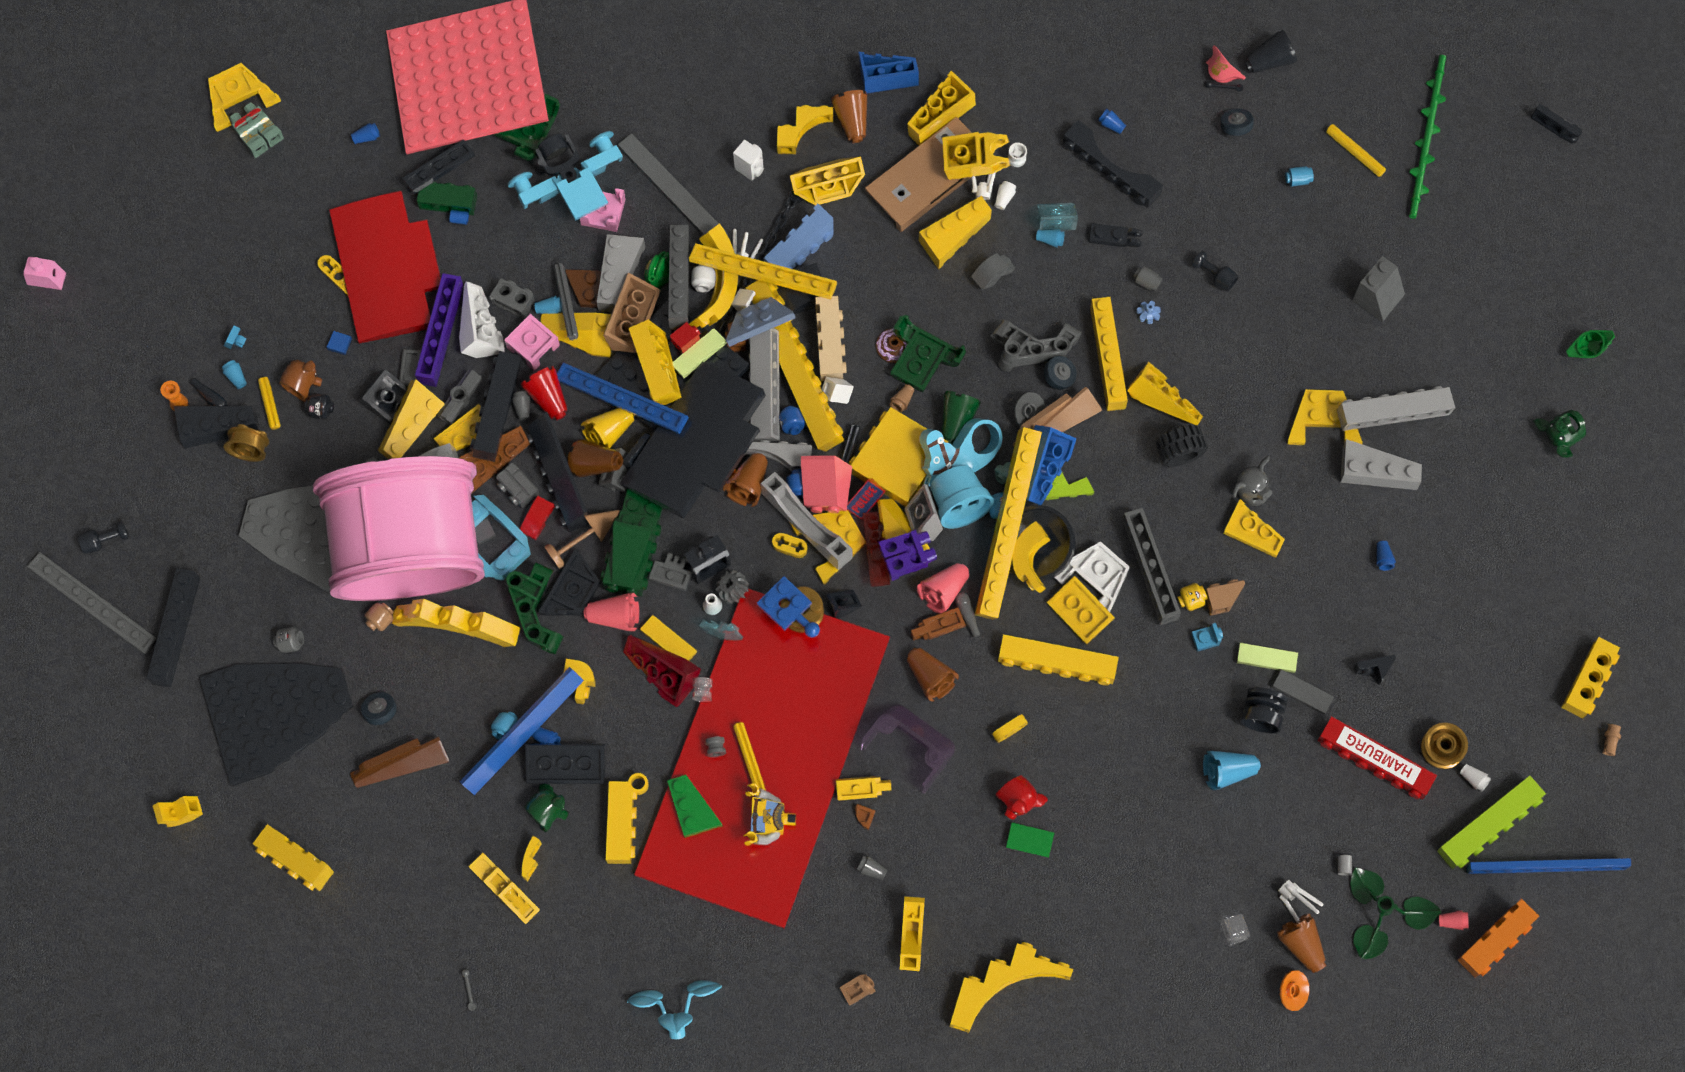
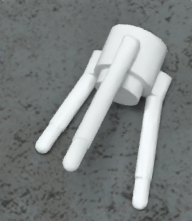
M996 173L988 174L987 183L980 182L979 186L976 184L975 176L971 177L972 193H976V198L982 196L984 200L990 199Z
M733 229V249L735 254H737V230ZM745 232L741 252H738V255L745 257L749 256L745 253L748 232ZM760 239L750 258H755L763 243V239Z
M1290 880L1278 890L1282 894L1279 898L1285 903L1296 922L1300 920L1288 899L1292 901L1297 897L1316 914H1319V910L1299 893L1319 906H1323L1321 901Z

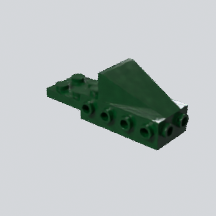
M629 489L626 492L622 511H620L619 517L616 516L613 524V534L610 538V545L612 547L611 551L606 554L605 563H607L606 570L602 571L601 581H603L604 589L609 592L635 593L636 596L642 597L643 591L648 586V572L652 570V554H655L657 550V543L655 542L657 536H660L662 525H659L663 508Z

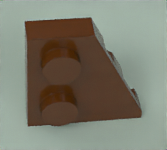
M566 270V276L570 281L580 307L598 308L597 298L601 271Z

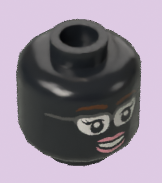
M312 394L305 401V412L308 413L310 418L327 419L330 413L334 411V402H331L328 395Z

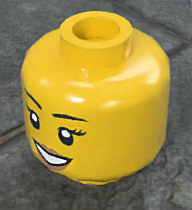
M1197 583L1181 588V596L1177 597L1181 607H1186L1188 611L1205 606V600H1208L1203 586H1199Z

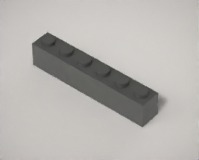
M670 225L669 330H677L686 322L688 323L689 225Z
M1143 508L1124 513L1122 521L1159 624L1164 625L1179 620L1181 612Z

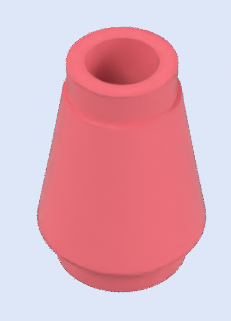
M1460 910L1439 915V927L1458 930L1468 928V912Z

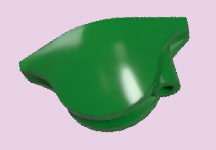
M663 251L659 255H655L647 263L644 270L645 282L658 289H661L669 281L670 255L668 252Z
M1589 330L1582 333L1567 349L1568 357L1595 358L1600 356L1615 338L1614 332L1610 330Z

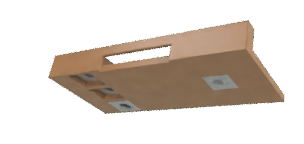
M957 117L865 188L896 222V228L900 232L971 178H962V181L930 205L934 199L961 179H948L944 171L942 137L972 133ZM903 191L905 194L904 196H899L898 192Z

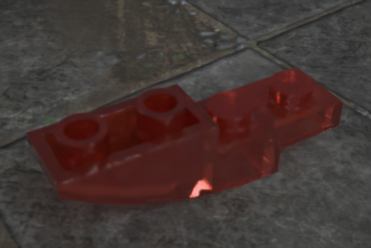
M879 512L863 513L871 587L890 585L889 572L879 548V542L885 540L882 537L884 526L880 521Z

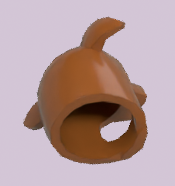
M292 360L284 370L279 384L299 400L305 402L309 396L308 393L311 385L320 387L322 378L317 377L315 363L312 360L306 363L300 360Z

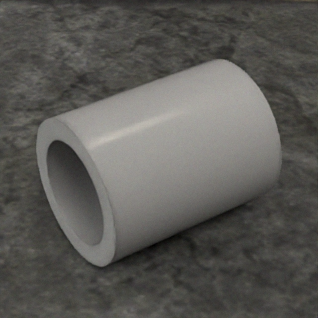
M1338 856V875H1352V856Z

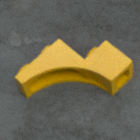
M809 105L797 107L796 126H778V154H796L800 139L809 129L822 123L833 122V107L825 105L820 107H811Z

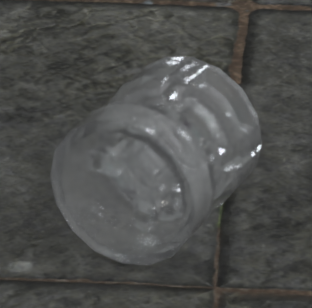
M706 677L694 678L693 686L695 690L692 693V699L699 702L711 701L712 693L710 688L712 687L713 680Z

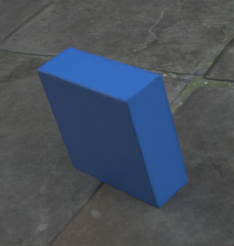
M333 331L327 349L345 355L352 338L351 336Z

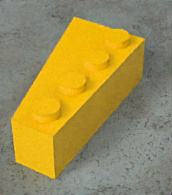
M982 196L919 232L920 244L938 269L991 219L992 210Z
M411 380L378 451L387 459L401 458L445 403L418 380Z
M268 824L253 842L259 855L264 858L267 855L273 859L271 863L280 869L284 866L289 870L287 874L296 880L298 877L304 880L303 885L312 891L314 888L320 891L334 873L325 862L320 861L310 852L306 853L302 847L293 841L290 842L286 836Z

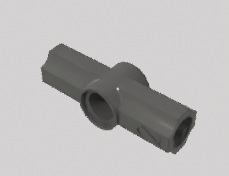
M468 369L459 384L451 390L450 397L437 416L442 421L452 425L461 410L469 404L470 397L482 381V377L477 372ZM458 395H464L462 399H456Z

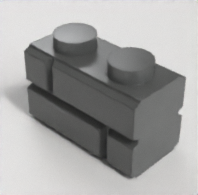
M514 462L496 476L498 481L496 485L503 493L506 491L510 495L509 499L515 506L519 505L521 508H525L539 496L537 487Z

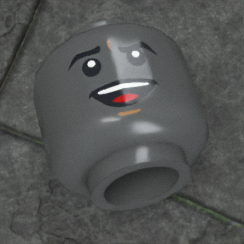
M297 627L280 628L273 638V643L281 653L296 652L304 644V635Z

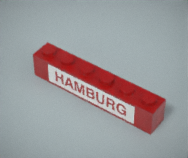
M1332 716L1318 739L1324 748L1335 750L1340 757L1346 760L1351 759L1361 769H1368L1374 772L1373 774L1377 778L1390 781L1392 786L1408 791V794L1415 799L1420 798L1423 800L1437 777L1436 774Z

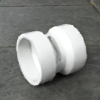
M1014 143L1009 148L1008 159L1011 166L1021 167L1025 164L1027 149L1022 143Z

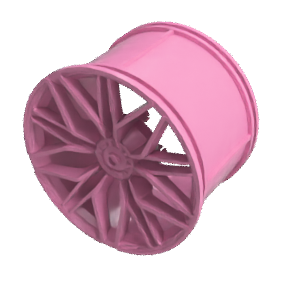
M406 457L353 465L318 478L313 484V492L319 496L320 507L325 511L332 576L329 578L330 595L338 599L351 601L396 600L444 593L472 585L483 579L485 576L484 564L478 555L471 493L474 490L472 481L477 474L475 464L451 457Z

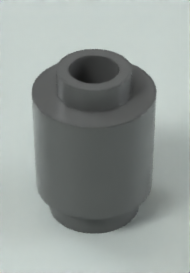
M1145 266L1142 269L1138 268L1134 275V278H1136L1135 283L1150 291H1156L1163 278L1159 276L1160 274Z

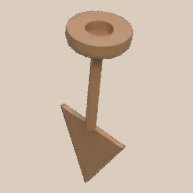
M620 510L584 515L592 528L558 551L555 550L553 545H546L545 549L560 569L564 566V561L560 555L593 532L596 533L602 542Z

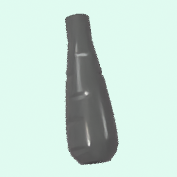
M961 592L955 598L956 606L971 630L973 638L978 637L980 632L977 627L971 600L967 593Z

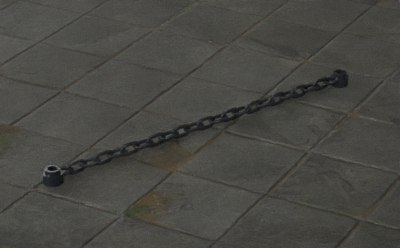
M793 189L788 193L785 211L776 219L775 229L766 237L764 241L765 247L762 252L756 255V260L759 256L761 258L766 256L767 250L773 247L777 240V232L786 224L788 220L787 214L790 209H793L796 204L802 202L803 199L801 197L792 195L794 193ZM781 217L785 219L782 225L778 223ZM770 236L771 238H774L771 245L769 242H767ZM744 277L741 289H746L755 279H751L748 284V281H746L747 277ZM733 306L721 318V326L717 332L722 337L725 326H728L734 317L733 312L735 308ZM727 314L730 317L728 323L723 321Z

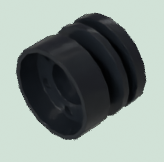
M1249 688L1245 704L1248 707L1243 708L1240 723L1254 731L1268 734L1279 733L1283 722V717L1280 714L1285 713L1288 698L1282 693L1271 689Z

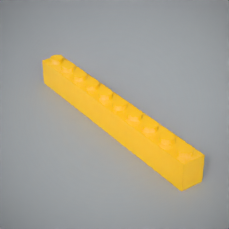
M757 280L746 287L747 290H754L756 292L752 299L753 305L770 297L785 305L783 298L777 292V285ZM792 320L774 327L779 331V363L817 448L828 451L844 441L842 436L843 430L835 421L836 415L827 403L828 397L821 390V382L813 372L814 366L805 354L807 353L806 348L800 343L798 339L799 333L793 327Z
M1025 427L1018 430L976 606V616L991 620L997 619L999 616L1042 434L1040 431Z

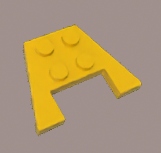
M242 63L208 78L214 127L217 132L232 125L224 110L256 94L260 95L266 108L281 101L276 93L270 90L266 84L262 83Z
M1306 389L1287 444L1305 445V427L1341 428L1337 409L1343 401L1347 400L1344 391ZM1358 429L1344 431V443L1347 439L1362 444Z
M848 510L839 511V513L828 512L813 515L823 526L839 535L852 548L853 556L866 544L864 537ZM789 522L796 536L801 535V533ZM829 561L815 568L823 585L839 571Z

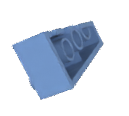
M817 203L813 207L815 212L810 217L806 215L802 219L799 228H793L786 236V241H780L764 257V262L790 269L801 265L810 253H815L824 241L828 242L832 238L833 217Z

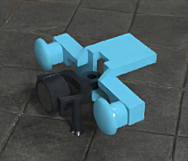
M612 131L600 133L589 143L590 147H596L600 154L582 162L583 170L581 171L573 167L579 162L580 157L569 135L567 134L563 138L562 134H556L542 141L538 145V149L535 150V155L538 158V166L535 171L539 176L546 173L550 176L559 174L558 177L554 176L532 187L529 179L533 174L531 172H523L513 177L509 181L508 187H515L524 209L528 208V204L538 199L541 204L560 193L576 221L608 205V201L594 177L605 172L606 165L616 160L618 162L622 161L623 156L617 145L613 146L610 141L614 133ZM568 148L573 153L572 158L558 166L549 167L545 162L562 155Z

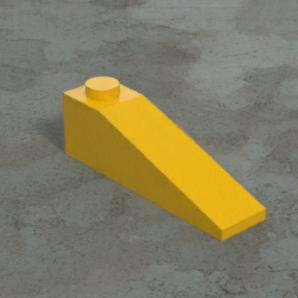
M563 313L542 314L541 323L554 333L559 341L570 344L573 348H579L592 356L611 357L612 349L603 336L611 314L574 313L578 338L573 341L567 337Z
M881 499L877 501L880 521L884 526L882 537L885 540L912 531L907 516L894 499ZM928 544L922 545L924 551L930 549Z

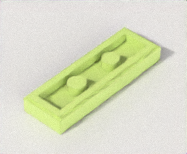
M712 329L673 361L674 369L683 378L687 377L699 367L702 361L705 362L727 344L726 340L715 329Z
M1240 643L1237 663L1279 671L1282 669L1286 672L1295 673L1298 653Z

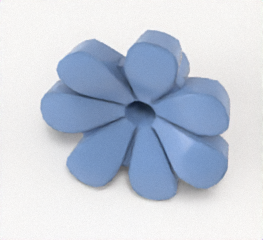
M1150 301L1149 304L1142 302L1136 310L1137 314H1141L1139 317L1141 322L1147 319V324H1152L1153 319H1160L1158 313L1161 310L1160 307H1155L1154 301Z

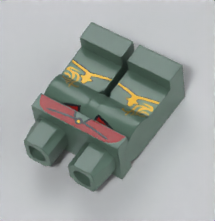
M249 103L244 107L247 113L245 116L241 117L239 113H234L230 116L236 134L252 155L257 158L268 150L267 144L271 148L283 140L284 137L281 130L273 124L259 106L256 107L254 104Z

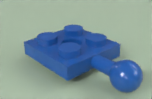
M785 576L757 602V605L784 631L797 620L804 627V632L808 637H816L820 632V627L817 623L809 622L802 615L812 605V602ZM782 599L789 600L790 605L787 608L779 606V602Z

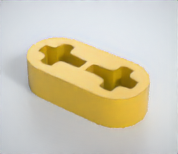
M778 533L772 539L773 548L780 553L795 558H803L807 554V543L802 539L784 533ZM784 539L785 544L778 546V542L776 541ZM802 545L803 550L796 552V548L794 547Z
M1023 714L998 728L992 735L997 743H1000L1024 728L1028 722Z

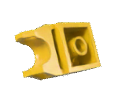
M979 132L942 137L944 171L949 180L993 174L1010 166L1008 158L993 155L997 148L1009 143L1007 135L989 132L979 134Z

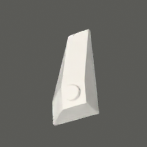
M467 281L464 283L459 335L461 353L474 358L498 355L499 351L505 352L501 331L497 332L495 327L496 320L489 313L488 308L490 305L482 287Z

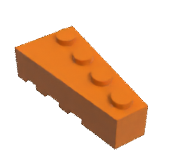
M1520 899L1458 961L1475 978L1480 974L1484 976L1491 969L1489 965L1493 961L1497 963L1505 956L1503 951L1507 947L1512 949L1519 942L1517 938L1521 934L1525 936L1533 928L1531 924L1539 915L1523 899Z

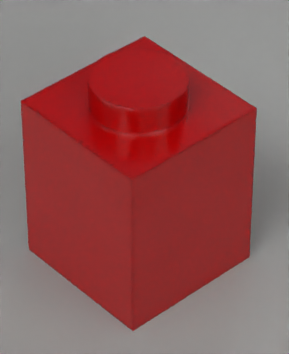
M686 322L670 335L672 344L683 354L700 340L699 335L701 333L694 325L691 327Z

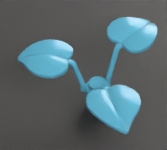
M707 980L695 981L687 986L689 993L685 1010L680 1013L667 1014L660 1000L663 998V994L655 990L638 992L632 995L627 1000V1003L629 1002L631 1005L640 1008L658 1004L663 1013L658 1018L659 1024L669 1031L671 1039H681L685 1037V1027L693 1020L692 1015L688 1014L691 997L694 995L697 997L707 996L722 988V985Z

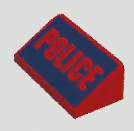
M873 478L868 479L848 502L847 510L863 519L886 491Z

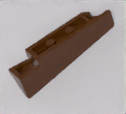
M439 737L423 745L416 738L362 762L359 765V769L351 772L350 775L354 785L359 788L449 762V758Z

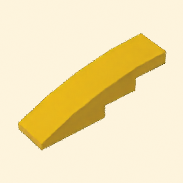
M483 852L468 866L525 924L540 911Z

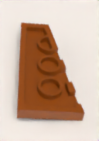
M521 426L502 435L495 462L474 458L473 451L459 457V459L472 462L476 466L477 474L472 481L474 485L473 492L530 445Z

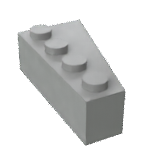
M607 234L597 298L599 311L612 313L627 273L633 275L635 268L639 264L641 254L645 250L644 238Z
M1346 439L1342 447L1340 483L1411 490L1418 489L1421 483L1422 464Z

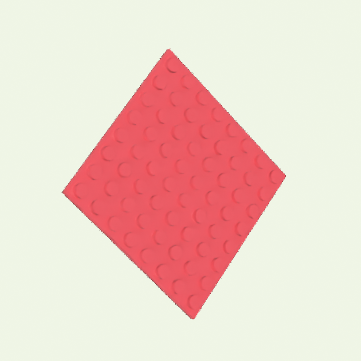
M513 0L386 31L406 154L549 121L527 0Z

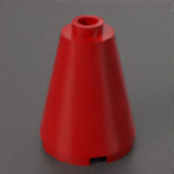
M551 366L550 370L547 367L530 376L531 380L526 383L524 380L521 383L523 389L544 412H548L551 419L558 421L566 416L565 412L568 409L554 366Z

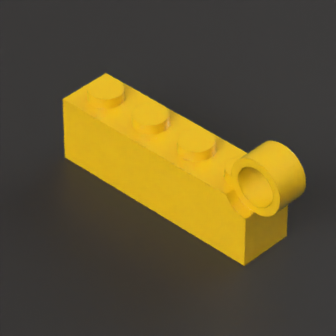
M635 773L630 776L628 782L609 781L606 842L607 864H631L632 858H635V846H632V838H636V827L633 826V819L637 818V807L633 806L634 800H637V795H642L648 790L649 783L644 774ZM642 779L645 781V785L641 789H634L632 787L633 781Z

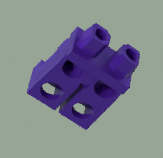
M914 530L910 533L879 542V548L892 581L910 572L927 568L928 563L937 559L934 548L924 551L922 545L931 543L928 531L917 533Z

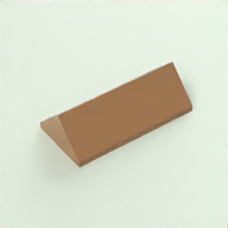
M630 273L626 275L603 336L613 351L636 353L637 351L629 328L648 319L650 320L661 290Z

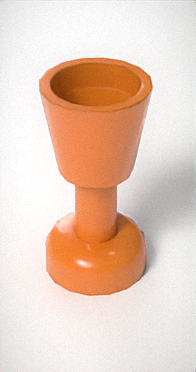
M170 380L163 383L160 389L161 394L164 398L169 399L172 410H174V406L188 405V399L180 393V387L175 381Z

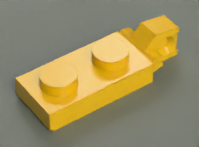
M875 776L836 779L838 800L874 798L882 795L881 791L892 789L891 780H881L880 777Z

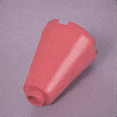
M956 563L921 581L917 586L919 597L921 600L926 599L928 602L926 606L938 614L947 611L968 580L969 570L964 564Z
M627 593L591 602L584 608V617L590 623L634 632L637 629L634 628L635 623H639V602L634 601V597H637L635 593Z

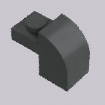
M996 253L986 259L971 277L984 290L993 287L1001 276L1012 273L1015 270V266L1005 255L1000 256Z

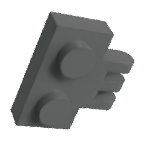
M670 552L665 563L655 560L649 580L686 592L692 572L684 570L686 565L685 557H683L681 564L678 563L679 555H676L674 561H671L673 553Z

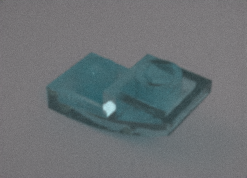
M703 619L699 625L706 633L720 639L734 641L743 639V636L738 632L740 629L733 623L728 625L722 621L718 625L714 621L709 623Z

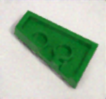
M687 775L667 781L685 838L723 826Z

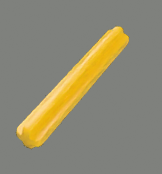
M1334 124L1328 127L1326 132L1378 177L1385 173L1386 168L1338 127Z
M744 723L734 724V730L752 784H757L759 788L766 791Z

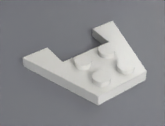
M1099 542L1072 557L1066 569L1054 577V579L1063 585L1074 572L1078 573L1103 595L1099 601L1111 612L1130 567L1102 542Z

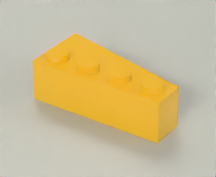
M952 71L949 72L946 80L940 83L936 92L930 95L927 103L907 123L908 135L919 146L953 119L961 117L976 105L975 93Z
M649 319L630 327L629 331L650 389L649 394L652 401L666 405L682 398L666 333Z

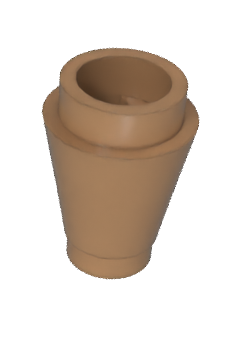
M906 384L891 398L890 407L900 413L906 410L914 393V388Z

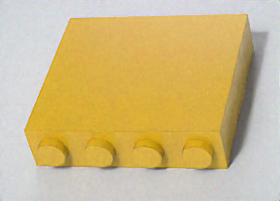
M890 407L888 412H883L879 419L881 422L877 427L874 426L869 433L870 438L867 442L864 441L861 444L857 457H852L849 465L852 466L851 475L863 482L873 478L886 491L884 495L906 507L923 486L927 476L922 468L924 467L925 453L919 440L921 433L927 428Z

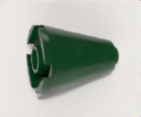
M945 391L941 433L949 444L952 445L963 426L975 416L981 404L978 399L965 394L959 395L953 391Z

